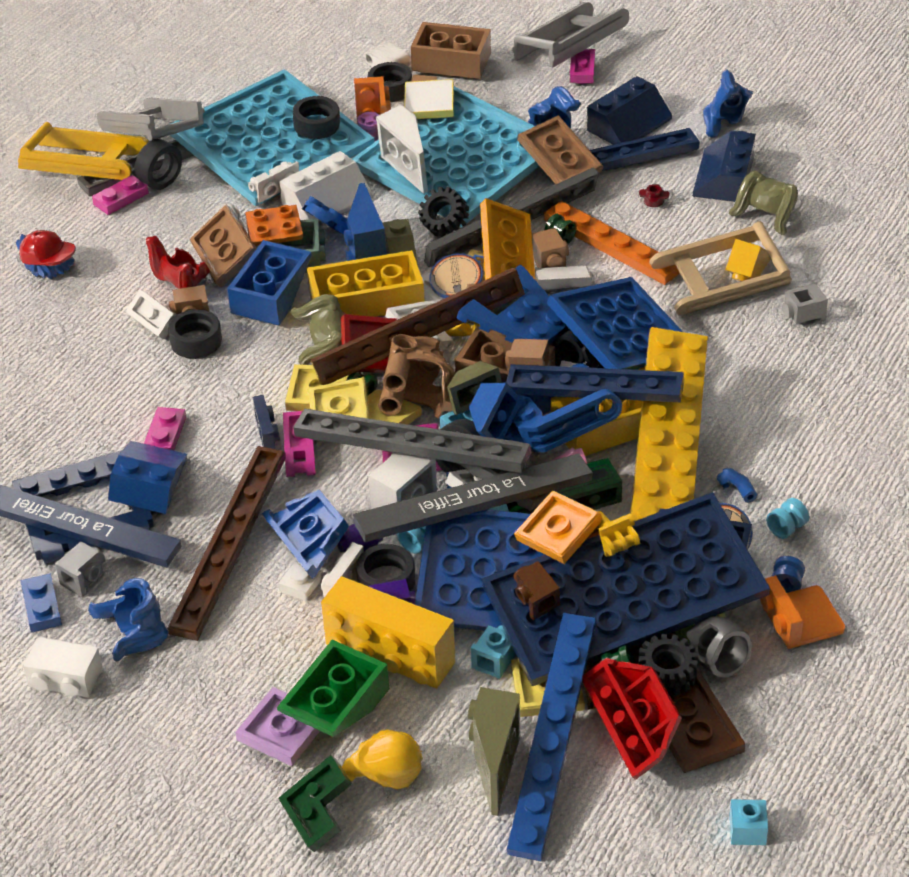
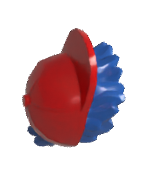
M37 230L27 236L21 234L20 240L16 241L22 263L36 277L40 275L43 278L48 277L52 279L57 276V273L64 274V270H69V266L74 264L75 259L72 256L76 251L75 245L62 241L55 232Z

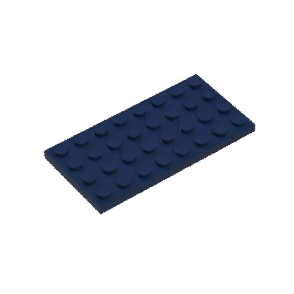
M713 492L634 521L635 525L632 527L639 536L640 544L631 546L627 550L619 551L615 555L605 556L599 534L586 539L565 564L547 555H543L482 578V586L532 687L546 682L548 679L563 613L596 618V626L587 665L600 661L602 654L607 652L611 654L616 653L622 646L626 645L629 649L642 645L646 640L648 642L651 641V637L656 636L660 638L661 634L673 633L699 623L708 617L717 616L769 596L770 587ZM539 561L560 587L561 605L533 621L530 617L529 604L524 605L516 594L517 582L514 579V574L519 568Z

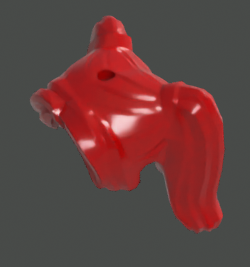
M157 236L146 238L150 267L157 279L169 281L175 287L181 289L197 286L211 272L205 262L197 264L192 255L186 250L177 247L175 248V254L170 257Z

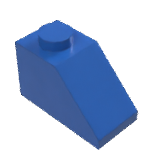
M481 383L469 406L476 431L481 436L504 439L523 402L507 383Z

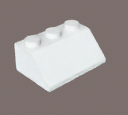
M341 151L279 181L282 205H297L300 220L317 219L301 209L310 196L340 214L351 209L360 183H365L371 199L373 198V193L356 162Z

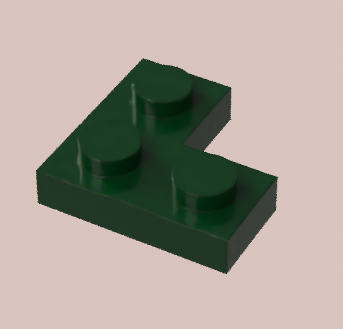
M332 755L278 798L305 844L313 852H316L341 831L326 805L352 785L340 763Z

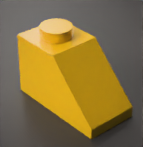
M735 239L725 270L733 274L732 279L741 282L760 276L771 259L766 250L761 246Z

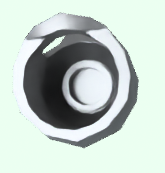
M720 616L708 617L696 623L687 632L689 645L693 644L695 652L698 653V663L718 677L727 678L742 670L750 659L752 643L749 635L740 626L727 618Z

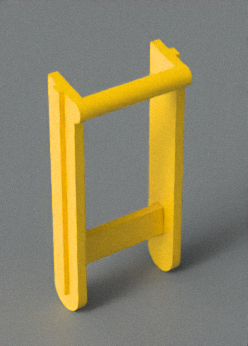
M44 122L20 149L18 168L123 180L131 175L132 168L128 162L120 160L121 156L139 154L143 146L149 141L141 136L52 127L49 122ZM39 144L41 146L105 153L102 157L39 151L34 150V148Z

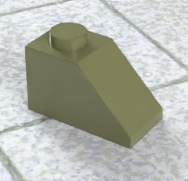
M395 219L382 222L385 228L386 255L412 250L417 262L414 238L409 220Z
M479 361L455 373L447 387L455 415L469 410V406L481 383H502L499 367Z

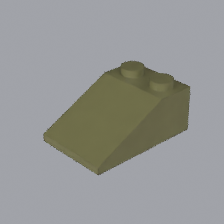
M480 687L477 700L472 699L469 705L468 719L473 720L469 730V741H474V757L491 815L498 816L521 736L520 694Z

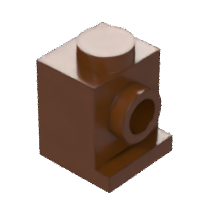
M539 561L529 566H523L515 572L514 579L517 582L516 594L524 605L529 604L530 617L533 621L561 605L560 587Z

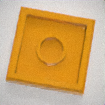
M552 490L514 535L517 541L565 564L603 519L600 512Z

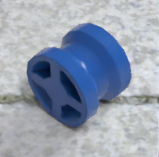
M793 556L779 557L774 563V572L771 576H777L786 593L800 590L805 573L803 562Z

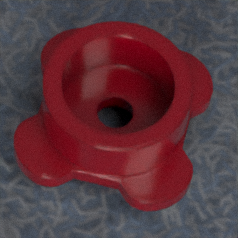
M652 184L647 189L639 190V196L644 197V204L649 207L663 205L664 199H668L670 195L659 184Z

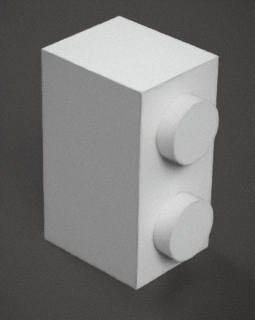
M37 637L23 665L28 687L83 697L90 696L103 669L98 647Z

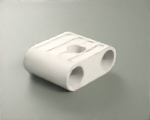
M386 42L365 54V60L371 67L385 62H397L404 65L410 63L408 53L390 42Z

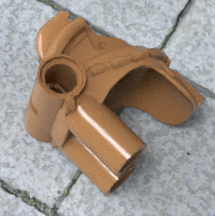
M403 334L392 338L388 364L383 378V390L378 403L379 410L383 414L388 416L397 415L401 410L403 400L432 408L437 419L445 411H453L447 387L455 372L443 357L444 352L440 351V340L426 336L412 337ZM440 369L442 370V387L433 385Z

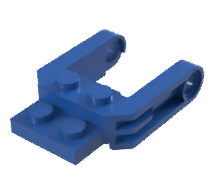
M581 363L571 366L589 368L587 365ZM601 389L544 416V414L551 412V397L554 396L518 395L523 402L503 440L528 443L533 452H547L615 420L622 411V402L611 390ZM605 399H611L612 407L606 412H599L600 403Z

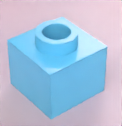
M731 799L729 813L731 845H766L768 835L766 800Z

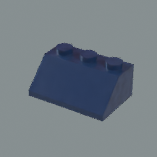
M638 76L587 106V131L612 145L641 139L672 119V114L656 86Z
M730 131L704 148L692 197L735 202L741 183L751 172L756 134L745 131Z

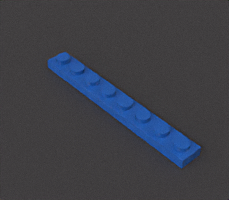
M563 613L507 845V855L542 861L594 635L596 618Z

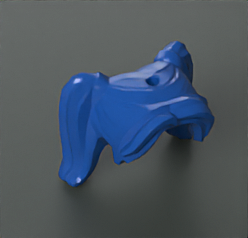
M727 69L721 74V85L713 101L703 110V118L707 127L706 134L711 138L719 134L722 119L728 120L729 124H736L742 121L745 107L753 94L752 90H748V88H744L736 83L732 72Z
M557 86L552 89L549 98L529 108L530 119L528 123L537 126L556 116H560L571 129V111L578 110L581 102L575 100L566 88Z
M133 578L124 582V585L115 591L116 596L124 595L122 597L99 604L90 602L88 611L93 619L115 617L120 631L126 635L115 644L112 652L114 661H120L129 654L155 648L161 645L168 637L169 632L163 621H161L159 602L153 594L149 583L142 578Z

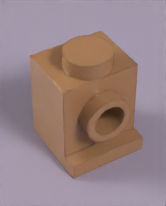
M205 285L172 290L174 301H169V307L176 315L193 309L209 312Z

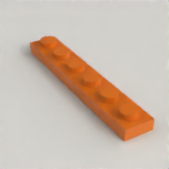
M563 201L558 202L544 212V221L547 222L554 214L562 215L565 221L571 220L576 223L577 231L574 237L664 285L680 274L676 265L653 269L649 261L655 254L659 253L658 251Z

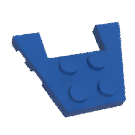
M522 265L517 266L515 269L518 272L525 295L498 315L473 299L459 310L456 317L465 323L467 319L480 324L479 329L488 333L494 330L506 335L505 340L513 343L514 339L548 340L550 345L557 337L569 329L547 304L550 296Z

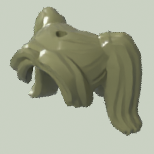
M752 171L741 183L735 204L729 210L730 216H739L751 205L756 209L775 214L774 229L779 234L785 235L787 233V221L797 201V187L794 184H787L774 178H767L758 171Z
M324 294L312 299L302 307L291 309V314L294 318L299 320L311 319L309 329L314 345L304 350L298 357L300 365H309L311 363L310 359L342 345L341 317L345 313L340 309L336 296Z

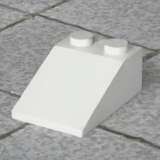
M399 105L376 117L381 157L425 194L428 192L424 152L417 126L418 121L413 112H409L405 107Z

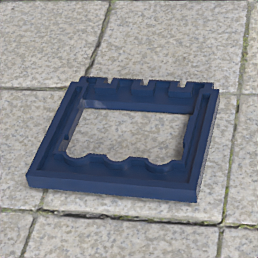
M121 451L12 480L13 489L43 497L47 494H54L56 496L66 494L76 486L87 488L98 485L100 480L110 478L112 469ZM128 505L129 510L132 509L131 512L110 517L111 519L148 530L154 527L150 510ZM25 524L36 560L43 559L44 564L60 560L65 555L64 552L70 551L79 542H82L56 533L45 535L46 530ZM85 543L92 548L95 547L92 544Z

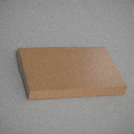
M556 116L518 134L517 140L555 184L593 167L599 173L602 172L603 165L560 116Z
M227 204L189 239L202 262H205L210 269V275L215 284L221 288L243 268L257 249L236 214Z

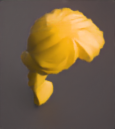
M381 730L379 733L372 735L370 739L361 742L359 749L344 761L342 768L350 781H353L356 777L365 776L368 780L378 783L383 787L399 790L408 788L419 775L422 768V751L411 735L401 731Z

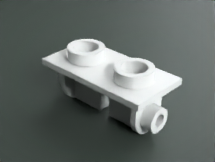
M284 161L270 169L269 175L264 172L257 177L251 178L250 182H248V187L252 192H257L258 203L280 193L279 181L299 172V162L296 161L292 164L291 162L287 163Z

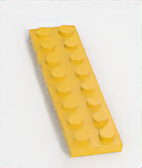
M654 327L650 329L645 370L684 372L685 381L681 403L642 401L630 512L634 521L658 513L660 508L669 509L694 499L708 336Z

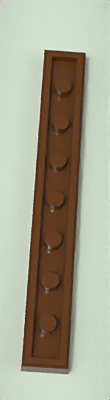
M513 267L310 359L319 383L321 385L330 384L389 357L392 338L396 335L433 337L464 323L456 318L462 307L473 299L487 309L493 310L525 295L518 272Z
M257 446L167 627L169 635L195 641L199 640L286 459L285 451Z

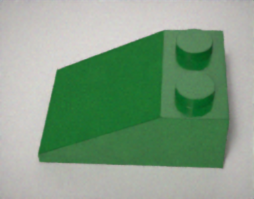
M331 640L280 702L277 710L335 737L371 713L390 689L388 666L380 660L335 640Z

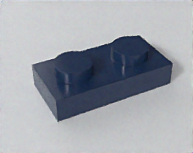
M264 395L253 396L255 419L262 446L276 449L275 442L280 441L277 424H271V422H275L272 405H266Z

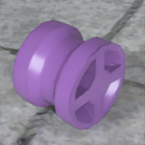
M376 112L362 113L357 118L358 126L373 136L375 142L379 139L376 117L379 114Z

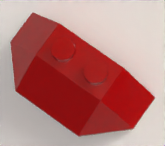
M605 658L584 675L583 684L632 778L636 780L663 760L682 717L654 668Z

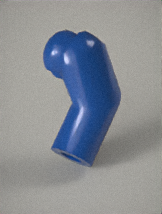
M725 468L722 473L717 475V481L723 488H728L731 484L736 486L746 503L753 502L757 498L758 494L748 477L732 468Z

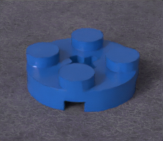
M312 196L306 200L301 208L343 235L344 231L348 230L347 218L336 210L325 206Z

